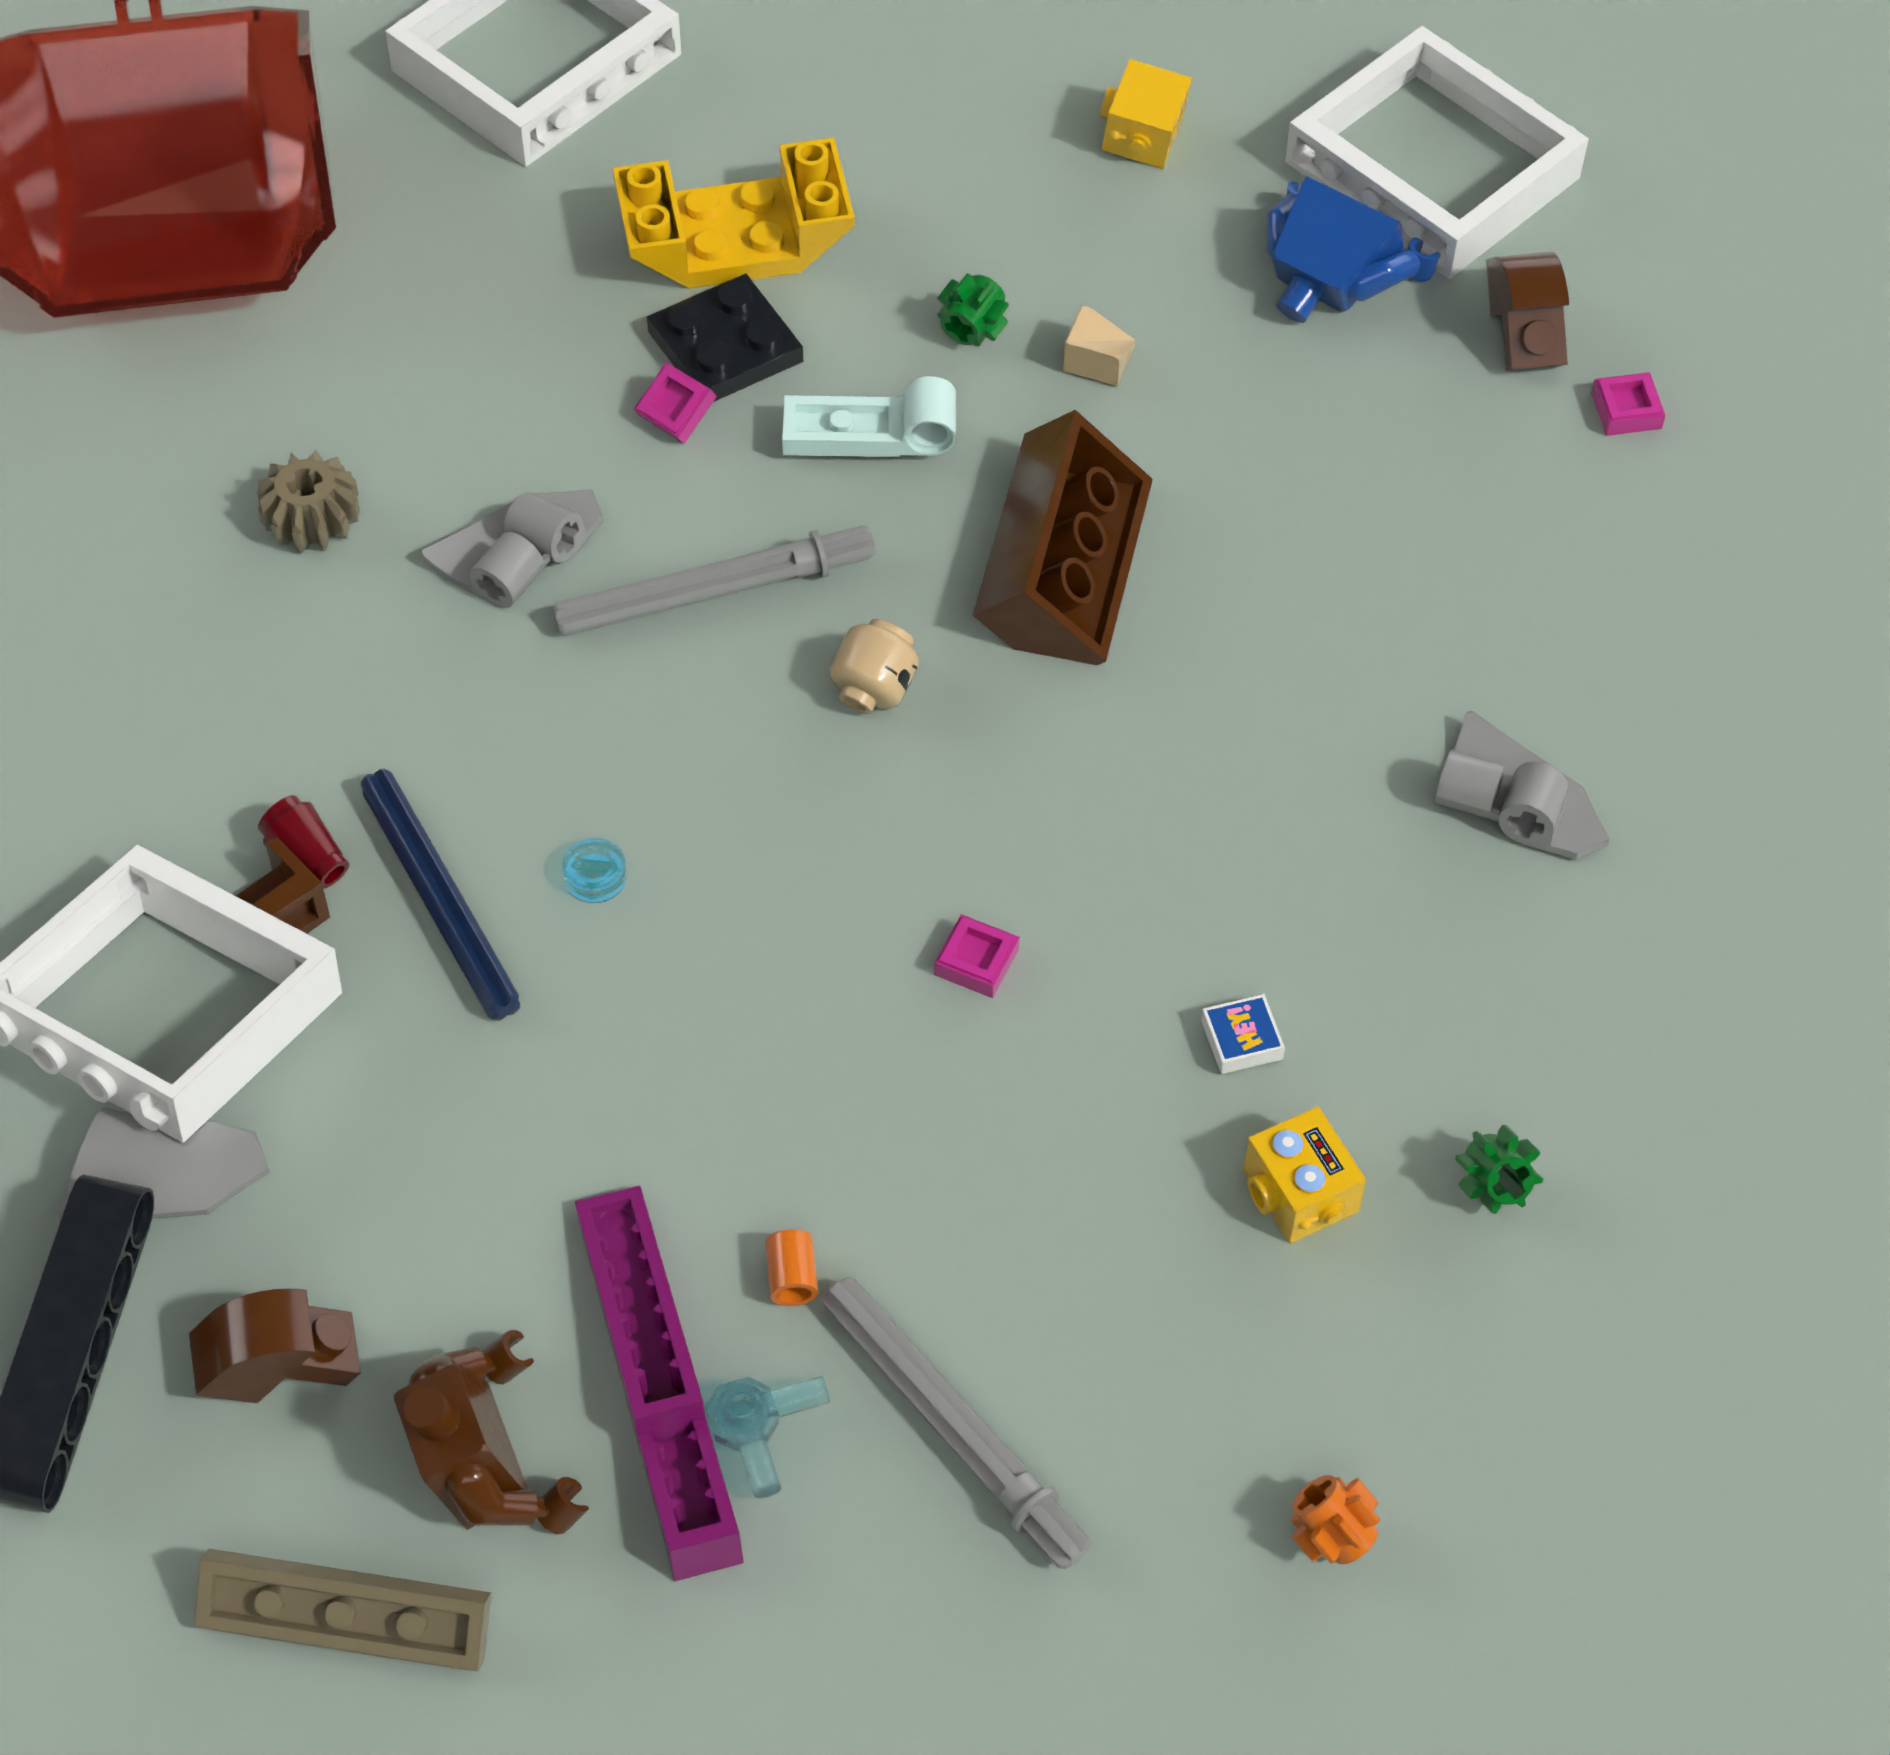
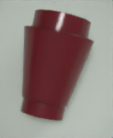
M295 795L287 796L270 807L260 819L258 830L264 836L263 845L266 847L268 842L278 837L322 882L323 889L335 884L347 872L349 862L344 858L343 853L311 802H301Z

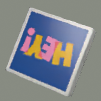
M1265 994L1202 1009L1201 1022L1221 1074L1283 1060L1285 1046Z

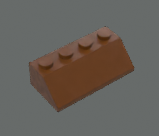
M1073 410L1024 433L973 616L1013 650L1100 665L1107 660L1153 479L1078 411Z

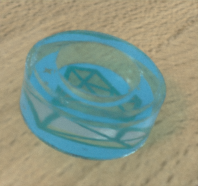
M600 838L582 840L571 846L563 857L562 872L565 887L574 898L586 903L605 902L617 896L625 886L627 871L624 854L617 845L608 840Z

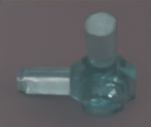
M823 1376L772 1391L769 1386L750 1377L721 1384L715 1388L705 1405L714 1439L730 1449L740 1451L754 1497L767 1498L781 1490L767 1445L779 1424V1418L830 1403V1396Z

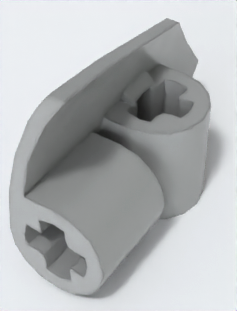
M593 489L551 493L527 492L518 496L512 503L466 528L423 548L421 553L428 565L458 586L495 606L509 608L551 560L558 563L568 561L604 519Z
M1474 711L1466 713L1454 751L1450 750L1438 784L1435 804L1498 822L1503 833L1510 839L1523 845L1574 860L1608 846L1609 838L1582 785L1508 737Z
M107 1107L101 1108L93 1118L78 1152L58 1217L61 1221L74 1183L83 1174L152 1189L154 1194L152 1219L209 1214L237 1193L269 1174L270 1171L256 1132L208 1120L190 1138L182 1143L159 1129L157 1131L146 1129L130 1113Z

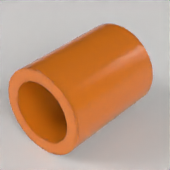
M798 1229L782 1230L770 1235L765 1241L771 1300L781 1306H799L816 1299L818 1296V1285L812 1235Z

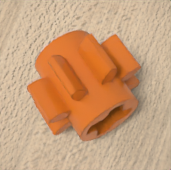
M1331 1475L1321 1476L1307 1484L1298 1493L1293 1502L1292 1509L1296 1515L1292 1516L1291 1521L1297 1527V1530L1291 1537L1312 1562L1324 1555L1330 1564L1334 1562L1338 1564L1351 1563L1362 1557L1376 1541L1378 1530L1375 1525L1379 1523L1380 1518L1373 1509H1375L1379 1502L1359 1478L1346 1485L1340 1476L1336 1478Z

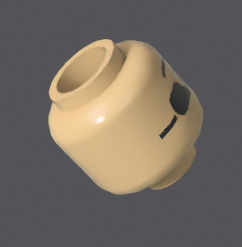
M872 619L869 624H858L851 627L838 649L829 670L831 680L841 690L838 696L839 700L847 707L863 714H871L874 708L888 710L897 707L901 703L919 666L920 659L912 647L914 644L912 636L899 626L882 619Z

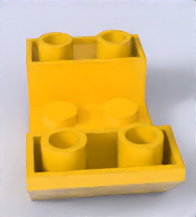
M835 138L779 145L780 177L675 191L668 160L613 167V178L630 258L689 289L719 285L747 273L751 280L801 273L855 226V216Z

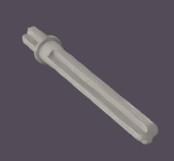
M859 526L820 536L818 531L814 530L810 531L809 538L791 542L787 545L557 602L553 609L554 618L560 634L567 636L796 577L800 578L819 573L820 577L824 578L829 575L828 569L870 559L875 554V545L872 534L867 526Z
M847 1277L840 1282L836 1281L832 1284L829 1292L823 1298L824 1307L1013 1517L1011 1522L1012 1528L1017 1533L1026 1532L1057 1567L1066 1569L1079 1562L1091 1546L1090 1539L1057 1503L1059 1493L1053 1487L1044 1489L855 1279Z

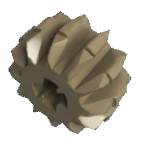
M315 450L308 459L299 460L290 453L286 466L270 464L268 478L258 481L257 495L260 504L258 507L260 521L262 525H265L266 531H272V535L277 540L279 546L294 541V545L297 546L301 553L310 543H318L327 550L330 537L347 539L348 530L350 529L349 524L358 522L360 508L357 498L359 495L357 482L352 477L351 472L345 471L338 457L323 461Z

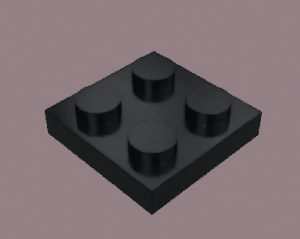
M747 273L647 316L649 334L672 365L711 389L717 396L713 402L804 362L802 344Z

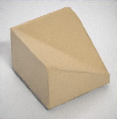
M1082 305L1065 341L1063 371L1118 386L1134 350L1136 340L1094 309Z

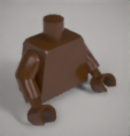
M510 1330L482 1351L479 1348L472 1347L437 1354L424 1360L411 1375L409 1385L394 1394V1402L418 1470L425 1484L467 1530L476 1525H532L537 1518L545 1529L558 1535L567 1532L589 1510V1507L586 1505H576L571 1502L582 1489L581 1484L573 1478L562 1477L542 1497H537L533 1490H528L491 1388L484 1380L487 1376L494 1383L503 1385L533 1364V1358L520 1360L510 1350L511 1347L524 1338L523 1334L517 1330Z

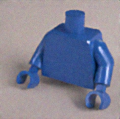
M1308 176L1305 177L1300 189L1298 183L1289 182L1286 196L1270 209L1266 215L1267 252L1273 260L1277 278L1288 285L1276 306L1285 316L1299 323L1306 322L1318 301L1339 311H1347L1356 301H1365L1404 280L1428 281L1433 277L1441 256L1439 252H1435L1432 255L1421 254L1423 241L1417 237L1412 238L1408 248L1402 250L1404 242L1400 221Z

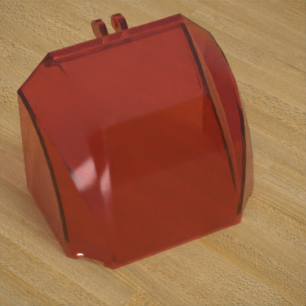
M114 0L117 16L115 21L31 29L0 38V276L39 303V308L53 318L287 291L296 280L299 271L323 240L326 241L336 229L330 162L309 10L246 6L164 15L162 0H148L151 17L130 19L129 0Z

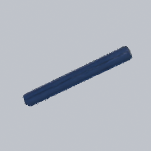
M379 769L374 774H367L361 780L363 796L488 1018L500 1021L507 1015L515 1014L520 1008L518 992L392 772L386 769Z

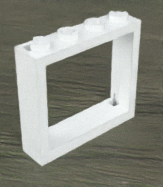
M429 0L385 30L392 72L524 167L529 166L681 55L679 14L659 0H588L628 29L517 108L437 51L441 46L507 0Z
M1420 26L1290 122L1285 163L1305 177L1308 176L1400 221L1404 247L1408 248L1412 238L1417 237L1421 239L1423 246L1420 253L1432 255L1435 252H1439L1441 256L1436 270L1448 279H1451L1580 178L1589 138L1537 104L1532 98L1524 95L1500 79L1489 69L1484 68L1449 42L1441 39L1424 26ZM1416 76L1538 159L1460 220L1338 135Z
M137 844L0 962V1045L13 1046L30 1056L47 1073H60L81 1085L93 1099L102 1103L109 1101L131 1113L134 1119L150 1131H157L159 1129L184 1143L342 994L335 948ZM144 912L279 984L275 990L173 1084L164 1081L36 1009L42 1001Z

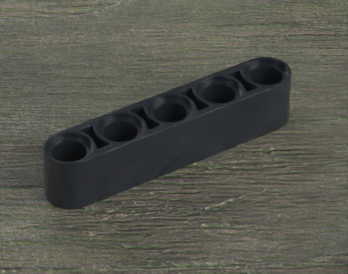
M84 1174L74 1183L0 1397V1503L50 1513L61 1497L150 1229L154 1211V1194L150 1188Z

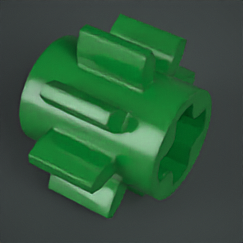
M966 273L960 283L951 279L937 298L943 304V307L937 313L938 318H940L941 327L947 336L959 344H975L980 346L986 337L995 341L1008 323V320L1003 316V313L1009 307L1008 302H1005V294L1002 288L989 277L983 275L971 276Z
M1502 1124L1497 1135H1482L1478 1131L1473 1132V1141L1467 1147L1465 1154L1456 1155L1455 1160L1469 1174L1458 1184L1460 1189L1471 1200L1480 1197L1481 1203L1493 1214L1498 1212L1501 1204H1517L1520 1207H1524L1526 1205L1525 1198L1531 1193L1534 1184L1543 1183L1544 1178L1530 1164L1541 1154L1540 1151L1528 1139L1519 1141L1518 1135L1507 1125Z

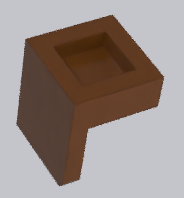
M275 837L266 844L272 871L237 894L236 897L308 934L330 918L322 882L278 837Z

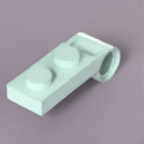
M925 376L912 380L904 389V397L784 395L783 455L933 456L947 452L954 446L956 441V390L949 381L940 377Z

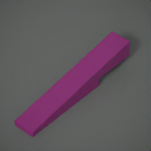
M639 1185L575 1201L579 1224L674 1582L742 1564L744 1561L739 1529L710 1434L703 1398L641 1187Z

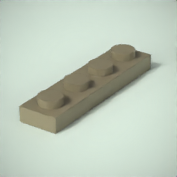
M208 1549L200 1558L194 1627L478 1672L485 1660L491 1592Z

